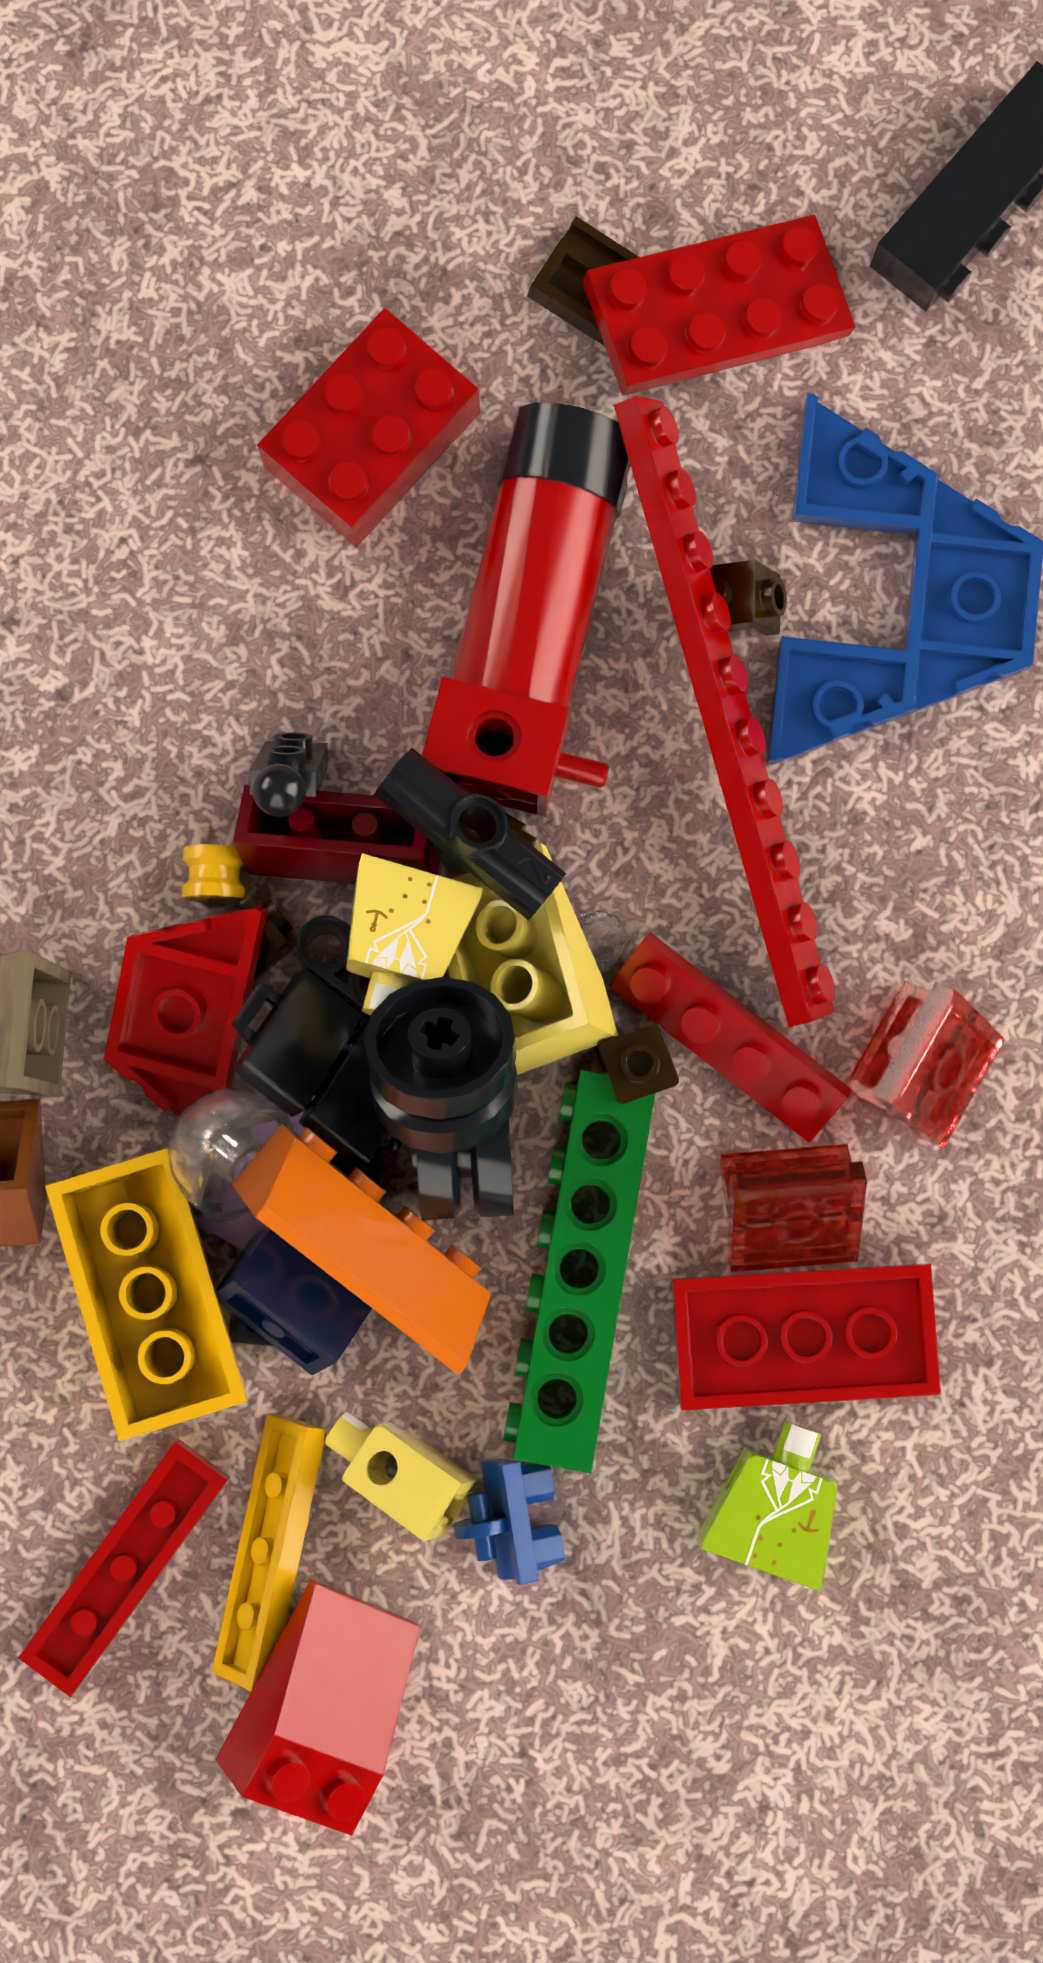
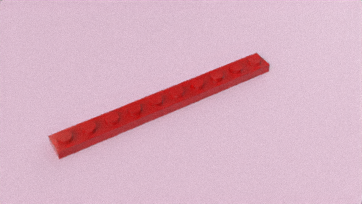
M634 396L615 404L614 409L788 1027L813 1022L835 1012L832 1004L835 997L834 982L829 969L820 962L814 940L818 933L817 921L812 908L803 901L797 877L800 875L799 857L793 844L790 841H786L780 820V815L783 812L781 793L776 783L769 779L762 756L766 748L764 733L757 719L751 717L745 695L748 689L747 672L741 659L733 653L727 631L731 626L730 612L724 598L715 589L710 571L714 562L712 548L705 534L699 531L692 507L696 503L694 484L689 474L681 468L675 444L679 440L678 427L672 413L664 406L663 401Z

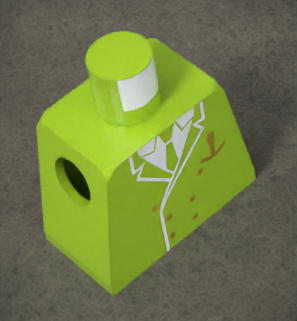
M784 1421L773 1456L744 1447L698 1533L696 1540L700 1548L821 1591L837 1496V1483L831 1477L810 1470L822 1434L801 1425Z

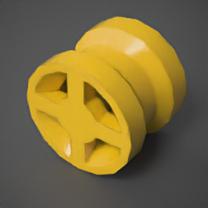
M200 844L183 848V862L189 867L188 881L182 885L181 899L198 903H239V901L246 897V888L240 882V869L244 864L234 846Z

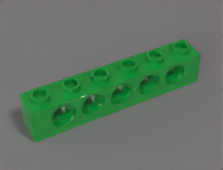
M580 1070L577 1084L566 1082L564 1084L558 1120L571 1123L567 1146H554L547 1183L559 1186L556 1210L543 1209L536 1246L537 1248L548 1249L544 1275L532 1273L525 1312L537 1313L533 1339L522 1337L520 1339L514 1376L526 1378L522 1404L509 1402L503 1441L515 1443L513 1460L585 1473H592L656 1095L655 1093L626 1104H620L616 1099L610 1079L606 1074ZM603 1122L612 1126L616 1131L619 1143L616 1152L611 1157L596 1159L585 1151L582 1144V1135L590 1124ZM584 1185H593L600 1188L608 1200V1208L605 1215L594 1223L581 1222L575 1217L571 1209L573 1194ZM575 1249H583L589 1251L594 1256L597 1263L596 1275L587 1285L578 1287L569 1285L561 1277V1261L568 1252ZM564 1314L576 1315L586 1325L584 1341L580 1346L572 1350L557 1348L549 1338L551 1323L557 1317ZM553 1379L564 1380L575 1390L573 1405L569 1410L561 1414H552L545 1411L537 1399L540 1388L546 1382Z

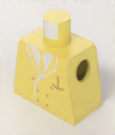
M362 853L355 883L346 970L371 978L362 1007L363 1012L371 1015L390 993L414 981L444 976L481 899L483 888Z
M345 1412L335 1423L325 1441L326 1446L350 1462V1465L343 1474L342 1480L424 1542L445 1536L468 1502L467 1495L472 1494L481 1482L480 1479L395 1423H378L372 1429L349 1412ZM390 1454L394 1456L397 1462V1473L394 1479L388 1477L385 1470V1463Z

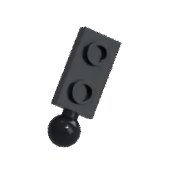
M300 732L279 733L274 736V741H265L250 768V795H253L259 809L273 817H286L295 813L301 807L305 797H316L327 771L328 743H313L312 735Z

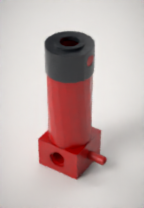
M530 403L520 406L515 414L511 440L504 456L497 484L499 492L451 678L444 676L441 678L422 756L470 795H487L496 800L500 806L546 817L556 777L602 788L606 784L609 772L607 763L563 753L562 751L567 735L569 703L614 524L621 514L628 486L627 475L630 462L617 421L603 414L577 406L560 403ZM491 742H502L510 748L509 751L500 756H489L480 749Z

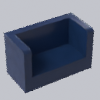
M269 1227L264 1228L251 1238L216 1288L219 1303L310 1375H314L337 1363L372 1309Z

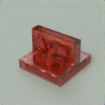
M904 980L846 1082V1085L852 1089L849 1096L856 1101L902 1121L922 1139L944 1149L1005 1039L958 990L935 981L932 989L929 991Z
M848 1144L720 1154V1174L729 1220L727 1251L731 1272L858 1262L867 1179L863 1162L851 1161Z

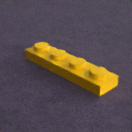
M276 1414L266 1415L211 1673L250 1692L286 1626L327 1429Z

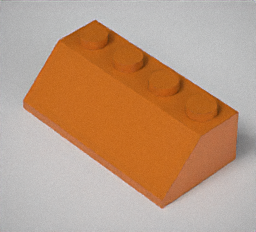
M282 1123L233 1182V1188L258 1220L457 1375H460L468 1364L491 1293L475 1278L482 1268L453 1244L444 1253L431 1243L428 1238L435 1230L406 1206L396 1215L381 1203L380 1199L386 1191L359 1168L355 1167L348 1176L330 1161L338 1152L312 1130L306 1127L301 1135L298 1136Z

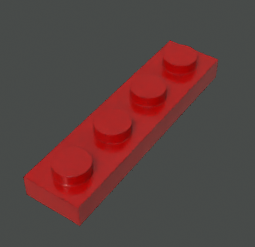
M651 932L644 938L608 985L652 1021L660 1023L661 1028L808 1143L815 1138L848 1099L852 1091L844 1082Z
M180 1439L176 1440L24 1648L18 1659L71 1697L230 1479V1476Z

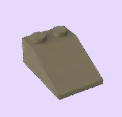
M17 951L0 956V1093L60 1098L72 972L34 952Z

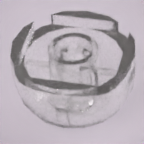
M222 1088L198 1099L181 1114L168 1142L167 1157L170 1175L188 1203L201 1211L207 1218L215 1222L236 1220L251 1213V1211L233 1188V1182L282 1123L296 1135L300 1136L298 1126L289 1119L287 1113L255 1091L241 1088Z

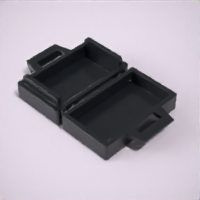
M304 968L295 974L282 994L273 991L274 987L265 984L257 985L231 1023L248 1044L234 1065L233 1071L290 1117L305 1111L299 1120V1124L305 1129L307 1127L354 1168H360L369 1164L378 1148L396 1156L403 1142L393 1136L388 1140L386 1138L387 1130L375 1115L364 1040L369 1021L360 1026V1022L364 1017L363 1013L308 968ZM266 1000L273 1008L258 1031L255 1032L249 1027V1024Z

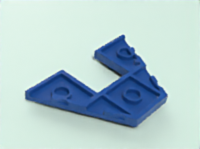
M807 393L804 402L792 522L915 535L904 650L782 636L778 648L766 765L780 763L1027 671L1033 665L1043 563V541L1020 526L1007 524L1000 518L997 511L977 498L974 502L940 481L938 473L904 451L895 452L881 443L879 435L866 427L862 431L818 402L819 397L811 393Z

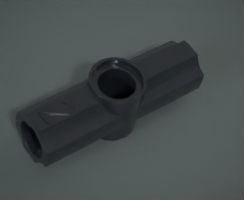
M413 748L404 754L374 793L378 799L433 842L436 857L444 867L457 873H471L528 921L567 874L508 826L505 810L496 800L487 795L468 794ZM459 826H467L473 829L479 835L481 843L467 839Z

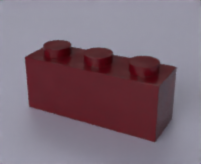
M244 784L232 843L250 875L355 884L362 853L438 875L440 861L434 852L433 842L375 795L318 791L316 797H305L303 804L295 813L286 817H273L259 809L253 795H250V785Z

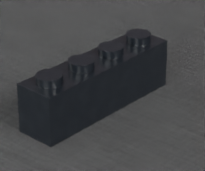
M1036 61L877 245L870 267L925 312L928 311L939 297L949 303L970 278L972 271L966 266L974 256L981 252L988 258L1007 236L1012 227L1005 222L1018 206L1027 213L1043 195V65Z

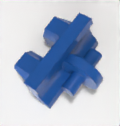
M501 1458L482 1461L481 1468L485 1492L467 1495L471 1518L453 1524L454 1536L456 1539L474 1538L477 1561H488L496 1558L499 1579H514L518 1585L539 1581L538 1570H543L565 1559L562 1534L559 1531L558 1525L546 1524L531 1528L527 1508L529 1504L548 1501L554 1498L555 1488L552 1469L546 1465L520 1463V1461Z

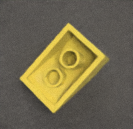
M540 843L534 846L552 861L545 845ZM471 873L452 879L483 888V892L471 921L448 966L449 976L453 979L471 981L495 994L510 1013L516 1041L515 1066L517 1075L618 1037L603 978L562 882L559 883L528 921Z

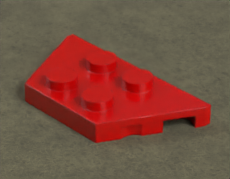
M260 905L135 933L128 936L103 1060L125 1079L137 1082L143 1088L145 1096L161 1110L166 1112L171 1109L198 1133L195 1139L203 1146L210 1148L215 1147L220 1141L235 1073L233 1067L238 1059L242 1039L231 1023L251 994L269 908Z

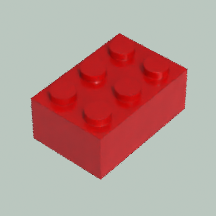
M384 307L257 444L264 467L357 548L480 414L479 389Z

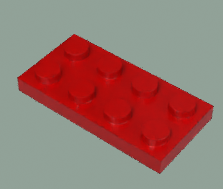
M815 214L587 270L582 281L622 396L822 345L850 336L856 328Z
M931 1264L671 1279L679 1405L681 1411L941 1395Z

